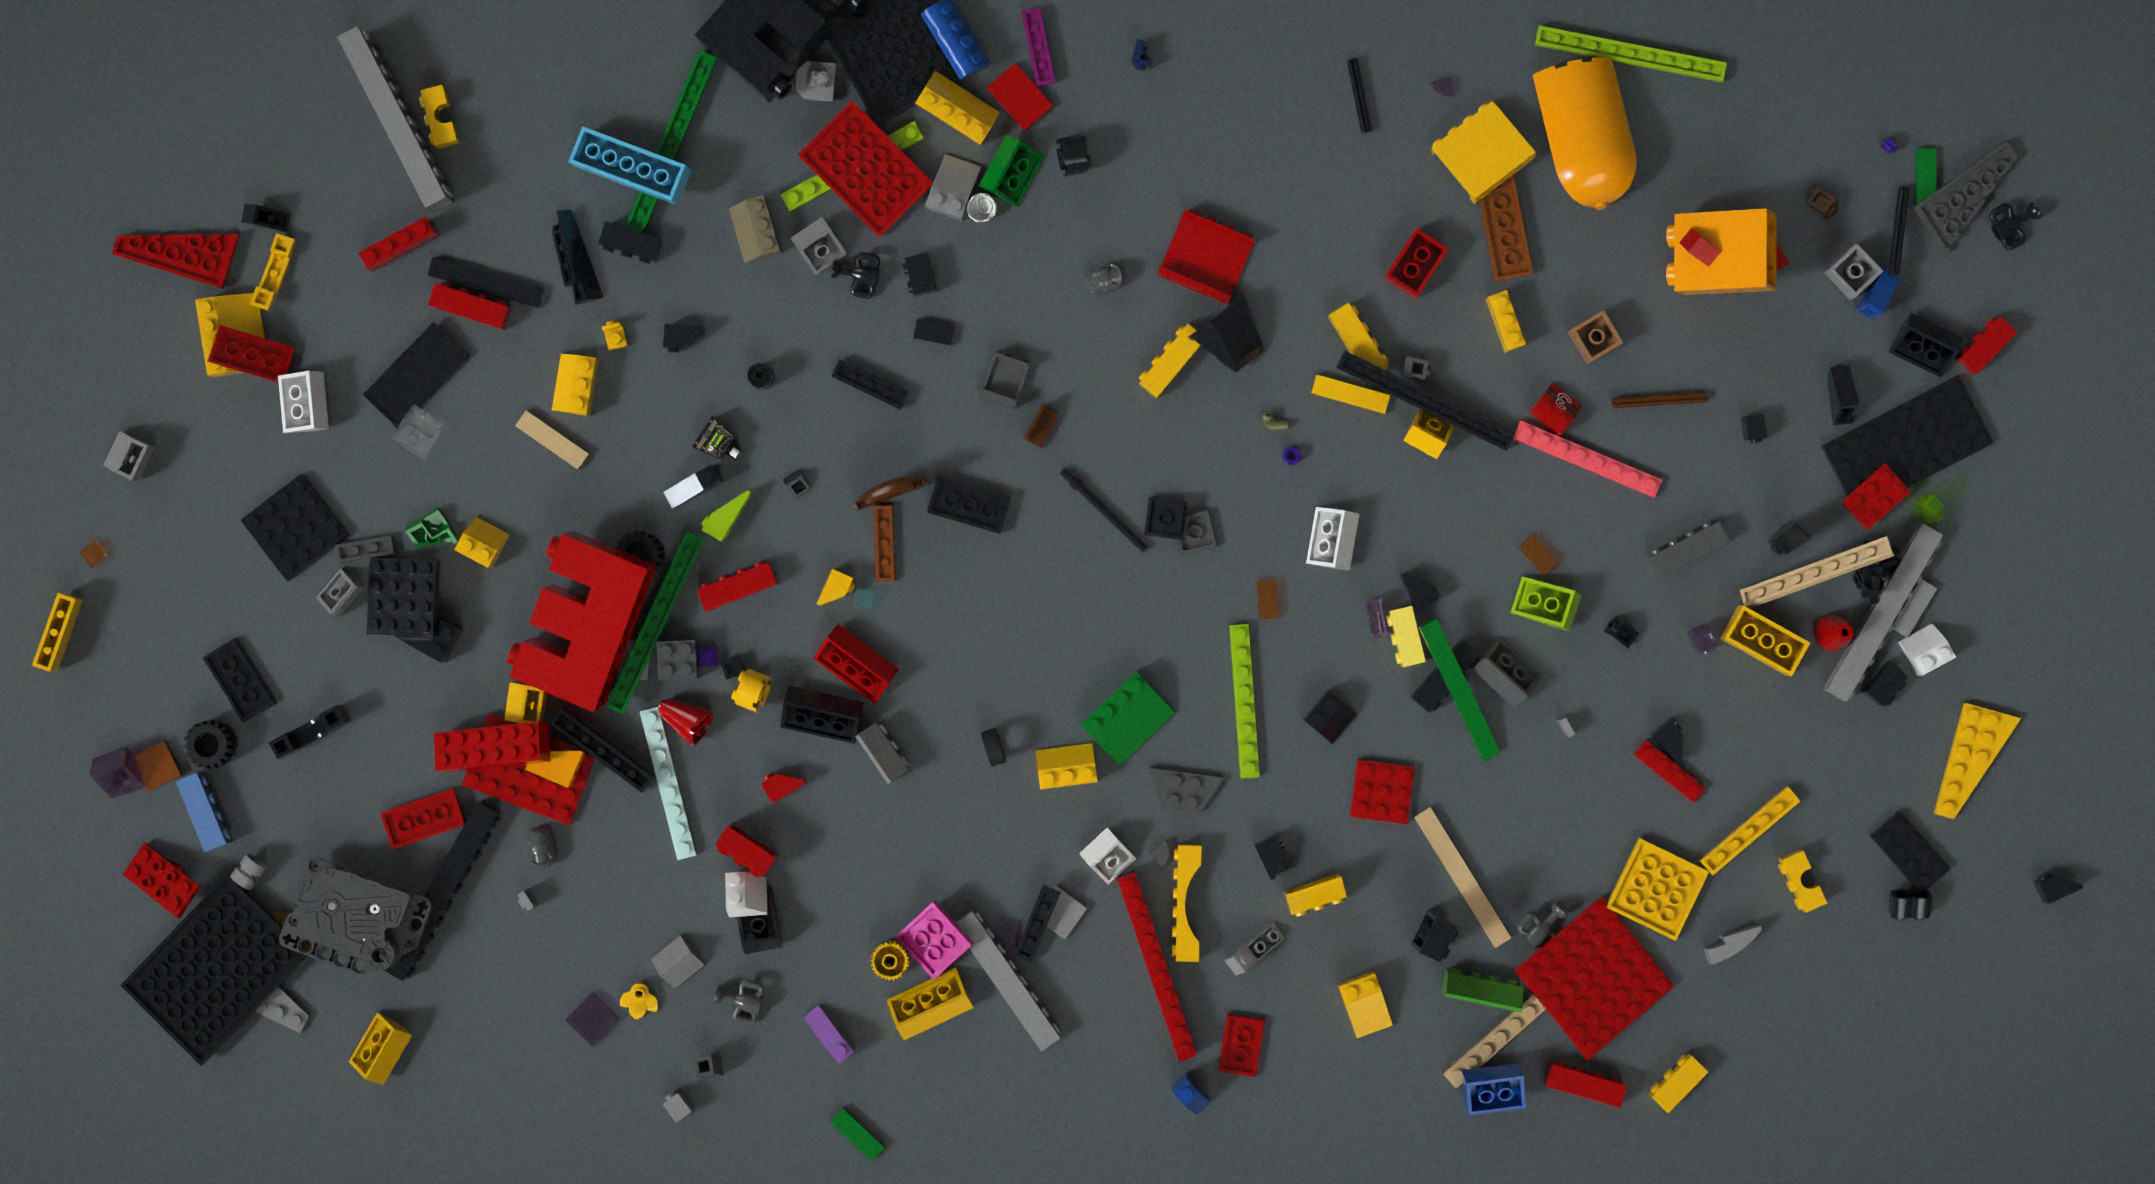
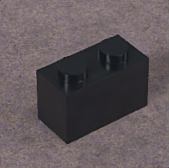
M928 253L906 257L903 269L905 275L909 274L910 282H907L909 293H913L914 297L937 292Z
M1885 662L1862 693L1881 707L1889 706L1895 699V693L1898 690L1901 691L1907 684L1906 679L1908 676L1891 662Z

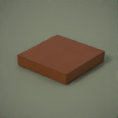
M166 741L130 758L146 792H150L183 775Z

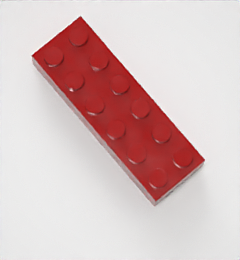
M536 721L434 733L435 771L450 773L551 762L549 723Z

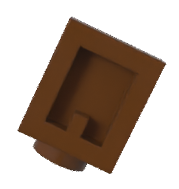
M1819 187L1807 200V205L1823 214L1826 220L1838 212L1839 203L1837 198Z

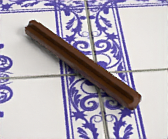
M1706 392L1620 397L1612 399V407L1629 408L1705 403L1708 397Z

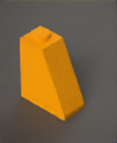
M550 751L551 762L526 764L525 770L569 788L573 784L586 751Z

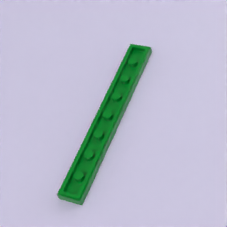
M1434 618L1418 628L1482 761L1485 762L1500 754L1501 752L1438 620Z

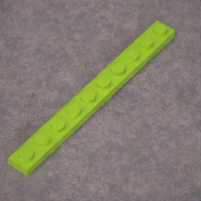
M1540 25L1537 29L1534 46L1594 58H1612L1614 62L1720 83L1724 80L1727 65L1726 62Z

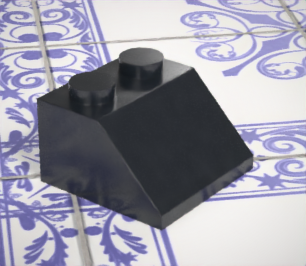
M1327 690L1303 720L1333 744L1355 718L1356 714L1333 693Z

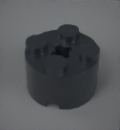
M1078 134L1056 139V144H1060V149H1056L1061 171L1065 170L1063 176L1086 173L1091 166V158L1089 155H1086L1085 150L1087 147L1086 137H1081Z

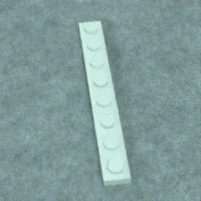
M658 707L639 711L677 860L696 856L697 853L662 717L659 715Z

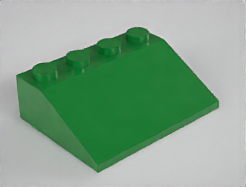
M1135 671L1080 725L1120 766L1175 712Z

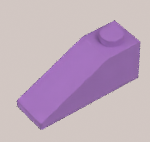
M819 1005L804 1017L825 1048L839 1064L855 1051L856 1048Z

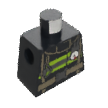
M713 416L692 445L693 448L720 460H723L726 454L736 460L742 451L733 445L737 438Z

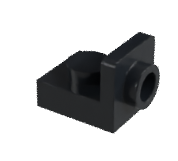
M1616 616L1608 623L1604 630L1606 634L1612 636L1626 648H1629L1639 635V632L1626 621Z

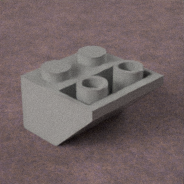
M119 431L104 462V466L123 477L139 482L155 447Z

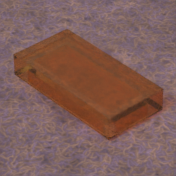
M1530 535L1517 547L1543 576L1558 563L1533 535Z
M1276 580L1257 581L1259 620L1278 619Z

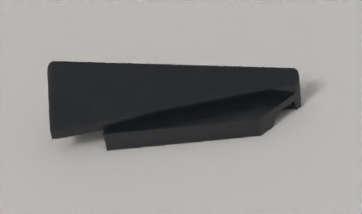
M558 210L556 213L558 223L553 225L552 236L564 286L573 287L575 305L602 299L601 288L571 210Z

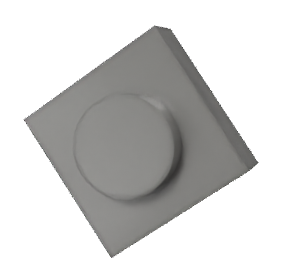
M527 889L517 895L519 897L518 903L523 909L526 908L529 911L537 906V903Z

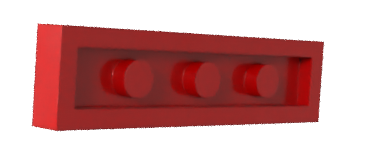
M1644 740L1633 754L1692 803H1695L1706 789L1647 740Z

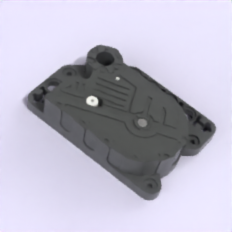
M314 857L308 860L306 868L310 877H307L300 885L294 900V912L290 913L285 920L279 937L280 944L283 947L356 974H363L371 970L381 971L393 968L399 963L402 955L418 948L433 909V902L430 898L323 858ZM424 900L428 908L422 911V915L425 914V918L421 915H415L416 912L420 913L422 907L419 903L424 902ZM415 918L420 919L422 922V926L419 929H415L412 926V921ZM291 934L292 939L299 941L298 943H287V939H285V936H289ZM305 940H309L312 943V948L309 951H305L302 947V943ZM324 946L330 950V954L326 958L320 954V950ZM381 948L387 953L385 961L379 956ZM341 953L346 954L348 957L345 964H341L338 961V956ZM358 960H363L366 964L363 971H359L356 968Z

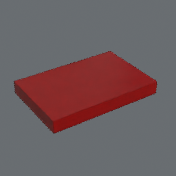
M1016 63L986 87L1024 132L1053 107Z
M1227 1013L1218 1071L1256 1077L1265 1026L1264 1019Z

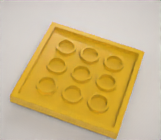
M1638 838L1606 907L1676 941L1709 871Z

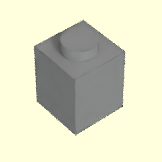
M681 1090L677 1093L672 1091L665 1097L666 1101L662 1104L675 1123L694 1109Z

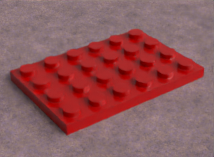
M852 100L798 154L878 237L933 184Z
M489 713L484 727L518 723L505 721V718ZM549 735L550 751L584 750L577 745ZM588 752L585 753L573 784L569 788L525 770L526 764L469 770L466 772L462 786L570 826L596 758Z

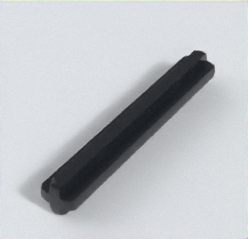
M1352 58L1347 61L1360 130L1362 134L1371 132L1372 129L1358 59Z

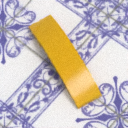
M276 233L270 249V258L259 287L256 286L250 305L266 311L270 310L287 273L295 239Z

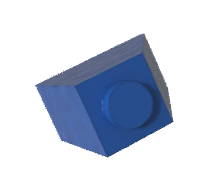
M1889 268L1882 269L1883 272L1870 284L1855 309L1869 319H1874L1883 314L1900 280L1899 277L1888 275Z
M1186 1073L1171 1085L1173 1094L1187 1109L1196 1115L1211 1103Z

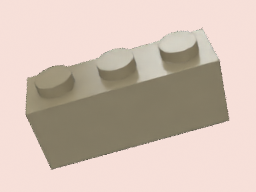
M764 195L744 200L729 208L745 264L782 253Z

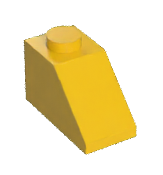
M832 569L817 604L822 606L846 597L848 593L852 594L856 585L853 582L855 578Z

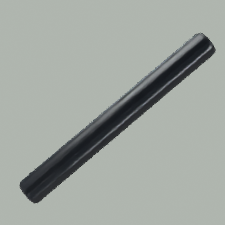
M1900 186L1897 192L1888 275L1897 277L1900 274L1909 198V187Z

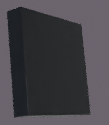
M1149 497L1144 535L1182 540L1188 502Z

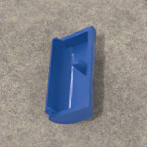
M942 0L921 13L922 18L960 80L991 65V62L986 57L953 0Z

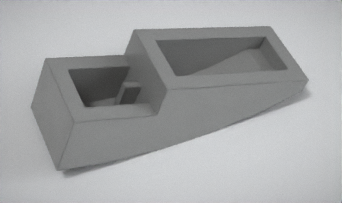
M1756 924L1720 935L1722 943L1704 948L1707 962L1712 965L1735 955L1755 939L1762 930L1761 926Z

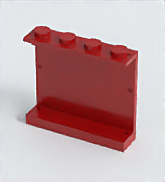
M1189 209V211L1184 210L1157 276L1228 305L1255 239L1252 238L1253 235L1242 231V233L1234 231L1235 228L1231 225L1224 224L1222 226L1218 224L1217 220L1207 216L1203 218L1199 216V212L1193 209Z

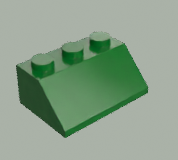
M1006 135L979 186L1003 201L1018 207L1044 157L1021 140Z

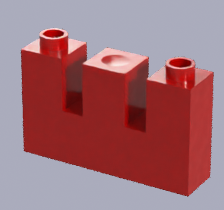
M571 531L563 533L561 537L555 535L550 541L546 552V557L552 559L549 570L591 587L589 595L586 598L555 584L543 587L529 622L531 625L570 640L569 649L567 651L533 637L522 641V644L514 643L508 654L507 663L513 666L510 678L589 711L596 712L606 705L657 565L578 532Z

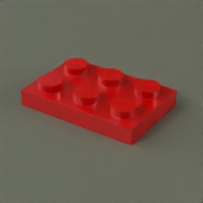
M1884 463L1846 496L1841 503L1867 531L1911 491Z

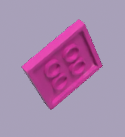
M936 900L896 936L897 940L904 945L906 950L933 980L974 944Z

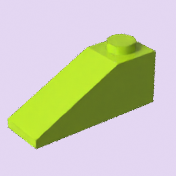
M747 490L711 513L710 516L707 515L701 524L703 526L702 531L724 542L753 493Z

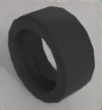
M996 728L981 732L990 765L993 767L1006 763L1005 754Z

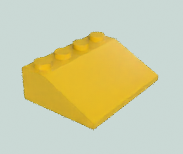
M254 293L215 296L195 300L207 376L220 377L243 373L207 362L218 325L265 338L261 308L250 305Z

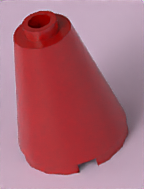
M1840 614L1824 615L1814 627L1815 641L1826 651L1837 652L1843 650L1849 645L1854 635L1850 622Z
M670 698L662 700L658 706L659 715L690 745H697L707 733L705 731L706 726H711L713 721V713Z

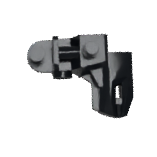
M1864 541L1863 545L1869 543L1870 541ZM1891 546L1894 556L1857 569L1853 573V581L1857 589H1861V596L1863 598L1871 597L1870 602L1872 604L1880 602L1879 595L1884 590L1886 576L1883 569L1888 566L1898 565L1899 549L1896 546Z

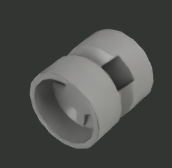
M247 853L240 861L241 867H236L230 877L243 888L251 890L257 882L256 877H261L267 866L255 856Z

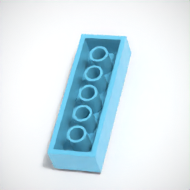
M583 126L568 161L579 169L677 206L692 172L688 166Z

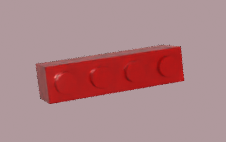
M425 216L358 253L367 270L374 272L440 235L431 219Z
M441 282V285L434 284L428 306L505 330L511 308L506 306L507 302L498 299L492 302L488 300V296L479 293L476 297L470 295L471 291L459 288V291L452 289L453 285Z
M761 561L754 564L755 568L747 570L746 567L736 571L737 575L732 577L728 574L718 578L719 582L714 584L709 581L700 585L701 589H698L697 593L704 611H711L778 585L771 563Z
M1556 1060V1063L1550 1062L1544 1081L1546 1087L1621 1108L1627 1085L1622 1083V1079L1613 1076L1611 1079L1604 1078V1074L1596 1071L1590 1074L1585 1072V1068L1574 1066L1573 1069L1567 1067V1063Z

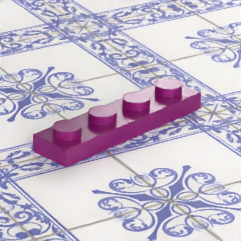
M1040 7L1021 11L1036 85L1041 87L1055 84Z

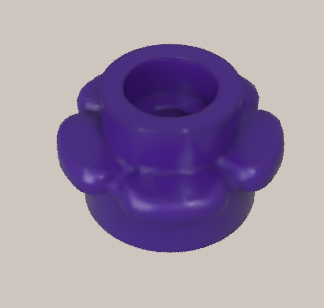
M1889 137L1881 140L1883 143L1881 148L1888 154L1890 152L1896 153L1895 150L1898 146Z
M1291 446L1285 448L1282 454L1283 460L1288 465H1295L1301 459L1300 450L1297 447Z

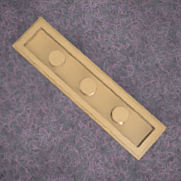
M527 410L515 425L578 470L590 455Z

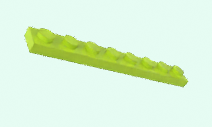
M915 121L888 135L901 151L924 139ZM815 175L782 193L781 197L789 212H792L832 189L818 175Z
M1249 624L1229 625L1240 778L1260 777Z

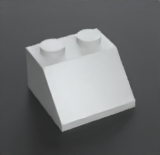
M1933 624L1909 635L1908 638L1898 641L1913 671L1918 676H1923L1956 658L1948 641Z
M1108 828L1079 853L1086 863L1108 885L1136 860V857Z
M745 871L725 873L726 911L728 916L767 915V878L762 876L756 877Z

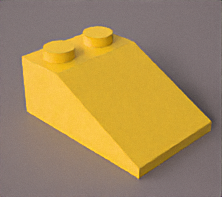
M1374 971L1337 984L1356 1038L1393 1026Z

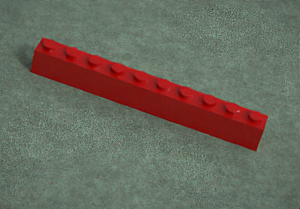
M1133 871L1119 876L1117 881L1178 1061L1181 1062L1196 1057L1197 1053L1136 873Z

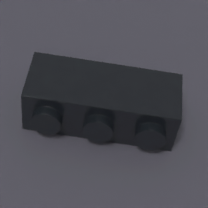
M605 221L598 243L603 246L602 249L611 253L614 250L620 251L621 256L632 258V256L639 257L640 262L650 264V262L656 263L663 241L660 238Z

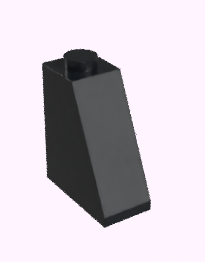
M1835 365L1830 367L1827 375L1833 426L1852 424L1859 408V401L1850 366Z

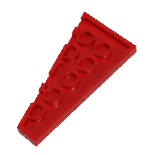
M240 234L117 236L112 254L223 289Z

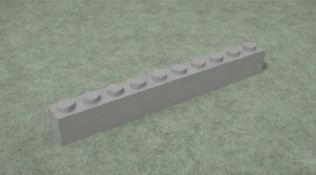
M1924 523L1917 525L1899 556L1898 565L1893 566L1886 582H1884V590L1879 595L1880 602L1870 606L1824 686V691L1842 701H1848L1854 697L1856 693L1855 687L1865 678L1866 673L1864 672L1866 668L1873 664L1875 660L1874 654L1877 649L1880 650L1884 645L1885 635L1892 631L1895 625L1893 621L1896 616L1899 617L1904 610V602L1909 600L1914 592L1912 588L1915 583H1919L1922 579L1923 569L1925 566L1928 567L1933 559L1931 555L1934 550H1938L1941 546L1943 534Z

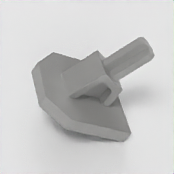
M816 61L805 62L797 69L795 89L804 100L833 102L837 64Z

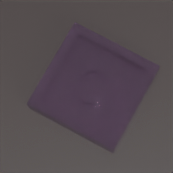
M592 992L565 1021L593 1047L620 1018Z

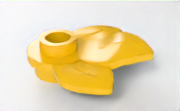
M636 983L631 987L630 991L623 993L620 998V1006L629 1007L630 1015L638 1020L643 1017L646 1010L657 1012L658 1000L656 996L649 993L647 985ZM636 991H641L643 994L638 995Z

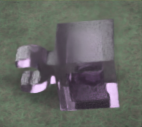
M1704 624L1687 631L1696 653L1702 652V655L1712 652L1713 647L1717 646L1709 624Z

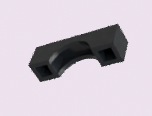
M335 705L319 714L313 720L268 742L277 759H284L349 723L350 720L342 705Z

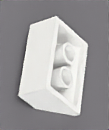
M304 371L279 375L283 433L329 429L324 372Z
M1316 507L1306 563L1350 571L1359 514L1346 510Z

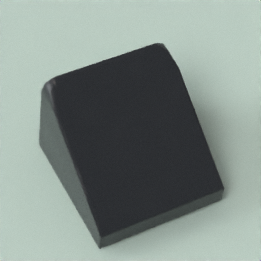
M799 470L783 479V482L795 499L811 489Z

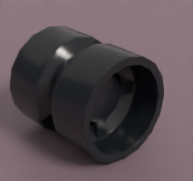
M763 363L752 365L747 372L749 383L759 390H766L774 383L775 376L773 371Z

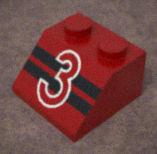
M1552 382L1528 413L1554 434L1560 436L1575 419L1582 406Z

